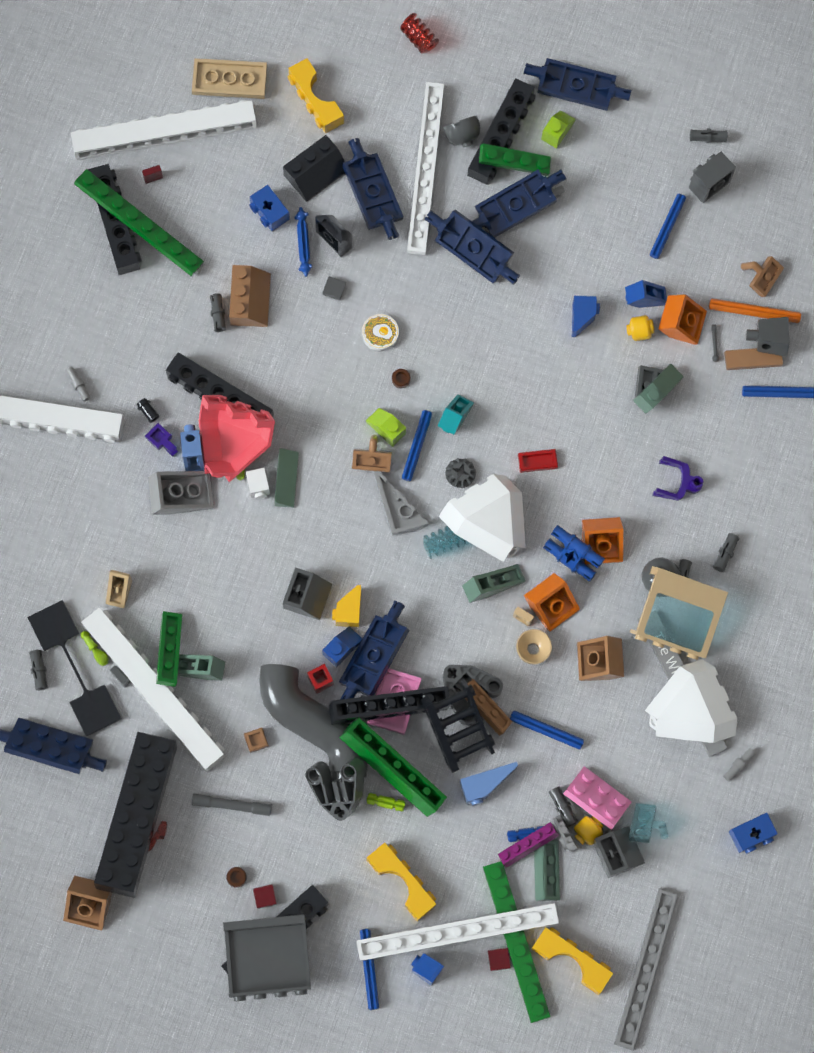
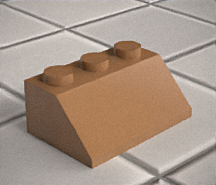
M232 265L229 314L231 326L268 327L271 273L253 266Z

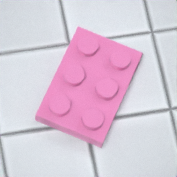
M388 669L377 689L376 695L419 690L422 678ZM411 715L368 720L367 724L405 735Z
M585 766L563 793L611 830L632 803V801Z

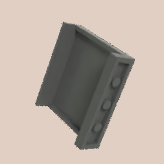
M305 915L223 922L229 998H234V1001H245L247 996H254V999H265L267 994H274L275 997H286L288 992H295V995H306L307 991L311 990Z

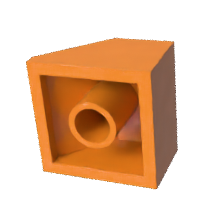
M686 294L670 295L667 297L658 329L670 338L698 345L707 311Z
M620 517L582 520V541L587 545H591L593 551L605 558L603 563L623 562V526ZM584 559L585 564H591L590 562Z
M555 573L524 595L532 611L549 632L580 610L566 581Z

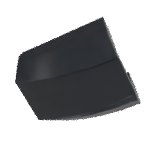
M317 215L315 217L316 232L340 257L352 248V234L333 215Z

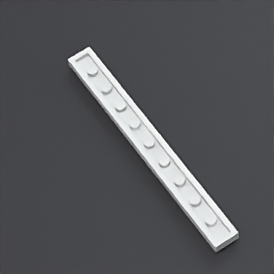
M426 82L407 253L426 254L429 222L425 221V217L431 209L444 84Z
M555 903L367 938L357 940L356 942L360 961L556 925L559 922Z

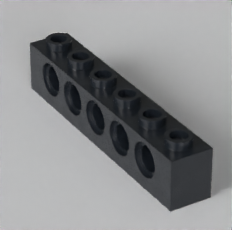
M515 78L480 145L484 143L510 148L513 142L511 139L513 134L517 135L521 125L519 122L521 119L524 120L528 113L527 107L529 104L532 105L536 98L534 86ZM519 100V101H521L522 103H521V104H517V103H515V101ZM512 115L515 118L509 119L507 116ZM500 130H504V131H506L507 133H506V134H501L499 131H500ZM479 146L468 167L467 176L487 185L490 179H494L497 173V166L479 163Z
M109 164L87 169L105 184H109L111 189L122 196L120 187L115 186L114 183L117 180L115 170H110ZM98 204L118 275L140 270L139 263L142 260L139 251L135 252L134 246H137L135 236H130V228L120 220L112 221L111 219L115 216ZM119 233L125 234L121 238L116 237ZM123 250H130L127 254L121 253Z
M179 352L166 368L169 381L174 384H181L184 386L183 389L190 394L194 392L199 395L200 400H202V395H214L216 392H223V396L227 397L229 402L239 401L251 405L252 410L260 412L262 409L268 411L272 417L274 416L273 409ZM186 372L192 374L189 378H184L182 376ZM201 382L208 383L204 388L198 386Z
M448 686L333 700L329 704L331 725L354 722L358 718L366 721L426 713L421 699L428 696L432 702H439L450 696ZM451 705L440 709V711L447 710Z
M312 884L276 917L305 915L307 929L313 924L311 920L315 916L321 917L328 910L327 906L329 903ZM305 904H309L313 908L309 915L301 912V908ZM226 961L221 965V967L228 974Z

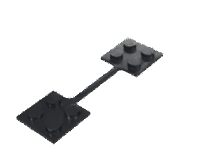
M63 600L27 617L44 651L57 645L63 648L83 688V695L69 703L86 737L121 720L122 718L105 684L94 690H87L65 647L66 641L78 635L79 632Z

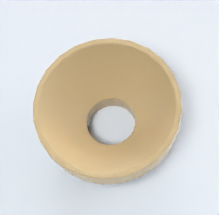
M530 629L519 636L516 650L521 660L525 663L536 665L547 660L552 650V644L546 633L541 630ZM530 644H535L538 646L539 652L534 655L530 654L527 647Z

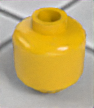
M647 315L632 317L630 324L626 325L627 334L632 336L634 341L647 340L652 337V334H655L653 319H649Z
M585 816L574 826V831L576 832L574 837L582 845L584 843L593 845L594 839L603 835L602 828L604 826L595 817Z

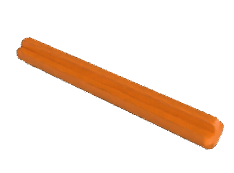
M713 298L709 302V309L767 319L788 317L789 322L799 323L801 320L800 312Z

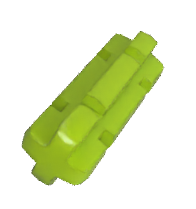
M369 793L366 802L368 804H377L380 807L404 811V800H395V798L382 795L376 796L374 793Z

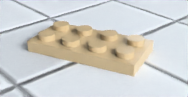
M194 58L192 95L265 99L267 63Z

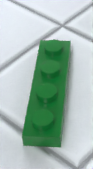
M483 143L480 145L479 163L533 173L539 169L543 176H548L550 174L551 157Z
M166 611L162 613L156 684L172 687L177 685L182 614Z

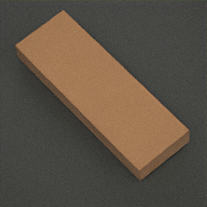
M757 348L727 350L724 352L726 370L781 367L783 365L782 356L758 352Z
M474 679L469 681L467 685L471 684L476 695L473 698L480 715L499 736L504 734L512 723L511 719Z

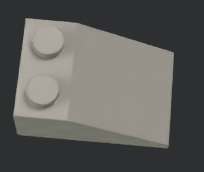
M205 471L155 472L148 477L152 515L177 514L214 508L210 474H205Z

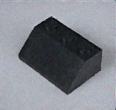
M325 135L284 165L283 174L307 202L345 174L342 166L345 160L337 146Z

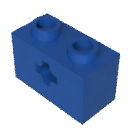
M266 185L250 196L249 206L255 214H259L261 217L260 221L265 228L269 227L273 231L290 220L289 211L269 185Z
M764 813L729 831L738 852L745 851L746 854L756 850V845L760 843L767 845L773 842V837L778 834L768 813ZM752 832H753V833H754V832H757V833H758V835L756 836V838H755V837H752V838H751L750 834H751Z

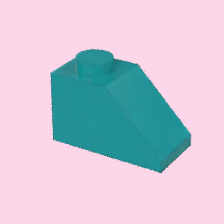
M457 394L445 408L438 427L442 428L446 433L454 435L461 427L474 402Z

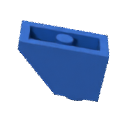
M641 280L625 287L628 305L644 308L665 306L667 295L664 286Z
M574 295L572 304V337L578 336L595 320L596 314H599L600 303H597V296Z
M349 626L327 644L322 650L323 656L337 668L360 644L363 638Z
M424 953L421 957L417 955L411 964L413 966L412 972L429 985L433 984L444 968L441 963Z

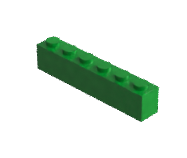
M360 718L352 722L339 737L426 817L435 813L446 800L447 796Z

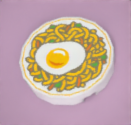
M385 314L370 316L362 327L364 343L376 351L387 350L393 347L399 337V327L396 321Z

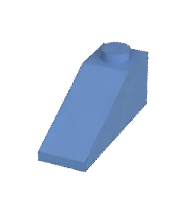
M517 762L460 779L466 804H472V806L482 804L483 799H486L517 769Z

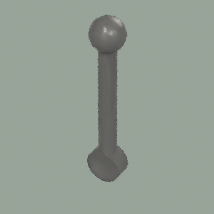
M716 324L711 327L714 351L712 360L718 362L720 358L717 355Z

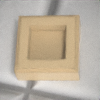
M518 606L513 613V617L526 626H530L534 616Z

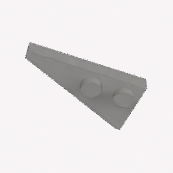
M375 471L374 475L392 535L428 526L427 520L422 518L416 509L407 502V499L388 482V479L380 474V472Z
M558 815L553 818L562 836L559 838V841L565 850L568 849L570 852L577 850L578 848L561 816Z

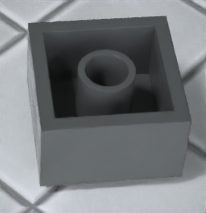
M722 151L717 155H711L707 159V163L703 166L700 164L693 170L689 189L702 203L706 202L730 183L736 166Z

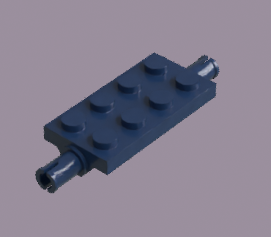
M549 58L546 59L545 65H542V67L526 63L523 73L524 75L539 78L540 83L537 91L539 94L605 111L608 110L611 98L616 97L629 101L632 91L631 89L616 86L617 76Z
M355 138L356 142L352 139L348 144L354 154L353 159L343 162L342 166L368 230L383 226L388 240H392V236L395 239L399 236L394 222L403 220L404 216L377 153L370 155L364 152L359 138Z
M539 169L477 204L475 209L479 215L472 222L480 228L487 227L494 238L557 202L552 192V187L566 180L563 171L560 169L549 177H543Z
M456 209L452 211L447 219H442L432 210L427 214L425 221L436 227L438 231V236L434 241L492 283H495L500 275L513 285L517 282L520 274L509 268L507 264L514 254L512 250Z
M394 600L387 615H384V617L375 615L339 680L341 685L347 687L341 699L354 698L357 693H362L366 696H373L376 693L410 631L407 627L398 624L397 621L405 608V605L402 603H397Z
M22 718L17 719L13 730L10 732L0 729V741L6 743L4 747L5 753L76 774H80L82 768L86 769V767L104 772L107 760L93 757L90 754L93 739Z

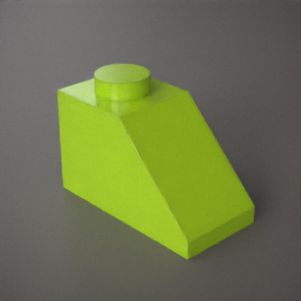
M560 110L551 117L543 129L541 140L557 149L576 119Z
M380 408L366 420V423L392 447L406 435V427L394 415Z

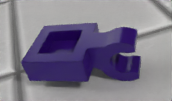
M159 423L145 435V438L158 450L164 447L172 457L178 452L177 447L169 441L172 435Z

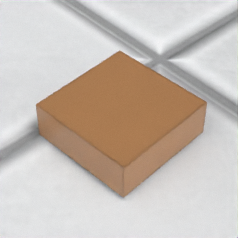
M262 727L244 733L250 753L269 747Z

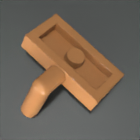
M772 256L767 257L762 266L755 261L741 264L742 270L753 269L757 272L749 286L760 297H766L784 269Z
M372 435L369 450H353L352 469L390 472L392 452L377 451L378 436Z

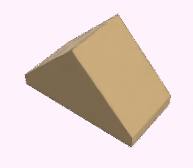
M110 570L105 604L125 608L132 584L130 574Z

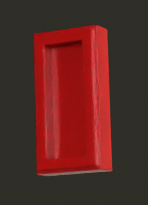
M556 449L518 453L520 473L558 469Z

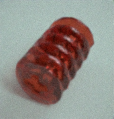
M412 13L403 21L400 30L405 33V36L409 38L411 43H414L415 48H418L419 52L424 54L435 48L439 43V39H434V33L429 34L430 28L424 30L426 24H420L421 18L415 19L417 14Z

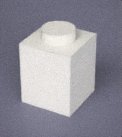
M260 468L246 471L251 498L263 499L267 497L270 491L265 469Z

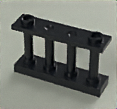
M464 680L460 681L463 688L462 691L439 702H432L428 696L421 699L445 762L452 773L460 770L457 762H460L459 759L486 747L491 755L495 753L493 749L495 742L491 734L488 735L473 698L476 695L472 685H467ZM467 698L470 707L447 718L439 719L437 713L440 712V709ZM473 714L476 724L450 736L445 734L444 729H447L446 726ZM480 731L483 740L458 752H452L450 746L454 742Z

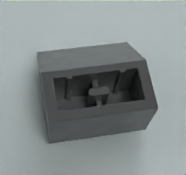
M295 567L283 600V609L320 620L332 588V583L314 573Z
M629 826L594 839L595 849L608 879L645 864Z

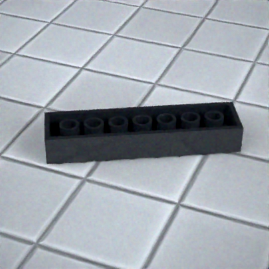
M137 732L94 881L96 889L135 898L177 750L176 740Z

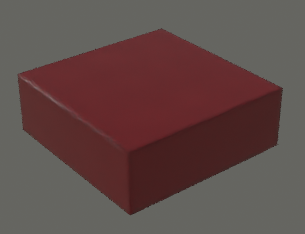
M160 165L142 171L146 184L163 178Z
M273 884L253 888L257 909L277 905Z
M508 948L488 950L490 971L511 968Z

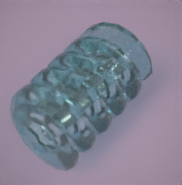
M448 526L444 527V532L442 529H438L437 535L431 532L430 538L427 535L423 536V545L430 559H432V552L439 556V549L446 553V546L453 550V543L460 547V540L464 544L466 542L465 539L456 535Z

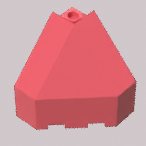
M202 395L198 421L205 474H211L212 477L217 478L225 476L228 482H230L271 446L275 420L268 411L261 409L258 412L252 410L251 405L239 401L236 403L229 402L225 396Z

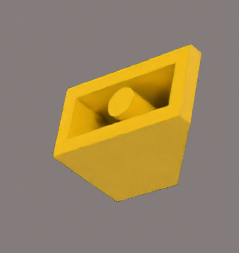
M361 585L354 587L337 602L336 609L332 610V620H336V626L359 627Z

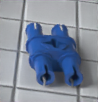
M557 525L551 535L560 540L565 547L559 546L550 538L545 543L543 549L555 556L557 562H561L571 569L572 573L577 572L590 582L597 572L583 563V559L598 569L605 558L593 551L591 545H587L577 538L576 534L571 535Z

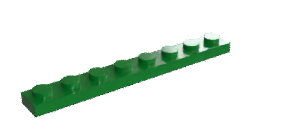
M86 169L75 180V186L191 277L203 264L204 261L89 170Z
M502 861L483 866L496 913L516 911L517 907ZM524 931L503 934L530 1023L549 1018L550 1013Z

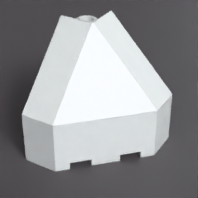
M492 474L487 477V482L480 486L476 484L466 490V495L459 499H451L439 516L456 535L503 562L506 558H512L516 554L518 547L526 548L522 492L505 475Z
M702 659L680 666L645 710L650 714L649 726L656 730V736L715 743L736 736L737 716L734 711L731 712L727 704L729 698L724 686H720L716 678L718 673L714 666Z

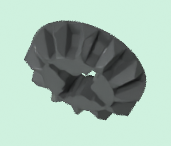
M457 458L450 461L446 467V479L452 486L464 488L474 481L476 469L473 463L469 462L466 458ZM463 466L464 473L466 474H462L458 479V473L455 471L460 470Z

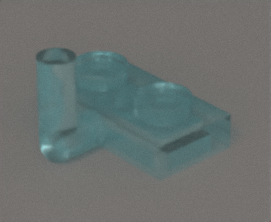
M636 803L629 834L630 841L650 843L653 828L659 829L662 839L668 838L666 823L654 820L656 805Z

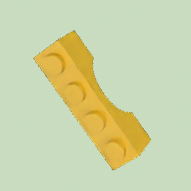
M308 58L289 67L288 80L292 86H296L297 94L301 100L304 99L308 112L315 116L318 128H322L327 133L344 124V115L335 101H322L313 94L311 89L317 81V73Z
M383 843L366 860L378 875L391 873L398 875L405 881L409 891L405 907L418 922L436 906L434 901L437 899L430 891L426 892L423 889V882L417 875L413 877L409 872L411 868L406 861L398 859L396 849L391 844L388 846L386 843Z
M545 927L531 949L546 960L557 955L572 957L581 967V984L599 995L613 975L610 971L611 967L604 962L597 963L593 960L594 956L588 951L584 950L581 952L576 948L577 944L567 938L565 941L559 937L560 932L556 929Z

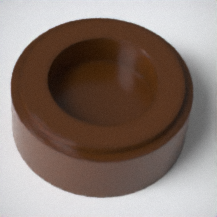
M397 369L393 372L392 383L395 387L402 389L410 384L411 377L407 370Z
M233 867L228 871L226 879L230 886L239 888L245 884L247 876L242 868Z

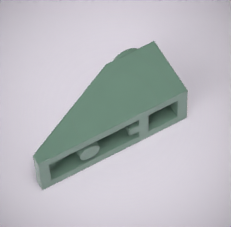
M669 364L633 401L646 414L684 376L672 364Z
M516 564L473 576L462 587L469 602L472 603L520 585L526 580L519 565Z
M179 654L178 676L222 681L225 661L215 656Z

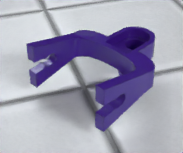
M666 456L659 460V464L678 467L681 470V484L676 494L656 488L652 496L679 501L686 492L698 493L702 489L704 482L702 477L690 476V468L687 463Z

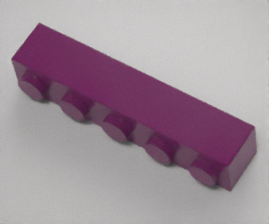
M550 822L503 850L498 856L503 865L509 867L560 835L555 826Z

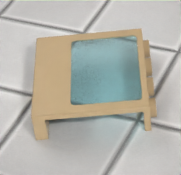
M652 566L650 574L655 575L637 630L631 629L630 633L636 635L635 639L644 642L647 639L652 640V645L664 648V645L670 646V651L681 654L684 651L688 653L687 657L696 660L699 657L706 659L728 592Z

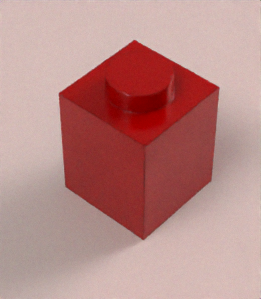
M325 664L307 672L308 679L316 694L334 685V681Z

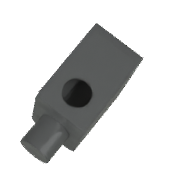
M788 317L758 320L757 330H746V341H757L758 352L787 356L789 349Z

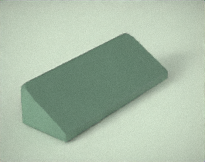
M279 448L275 506L294 508L299 452Z
M552 840L534 851L536 901H560L558 840Z

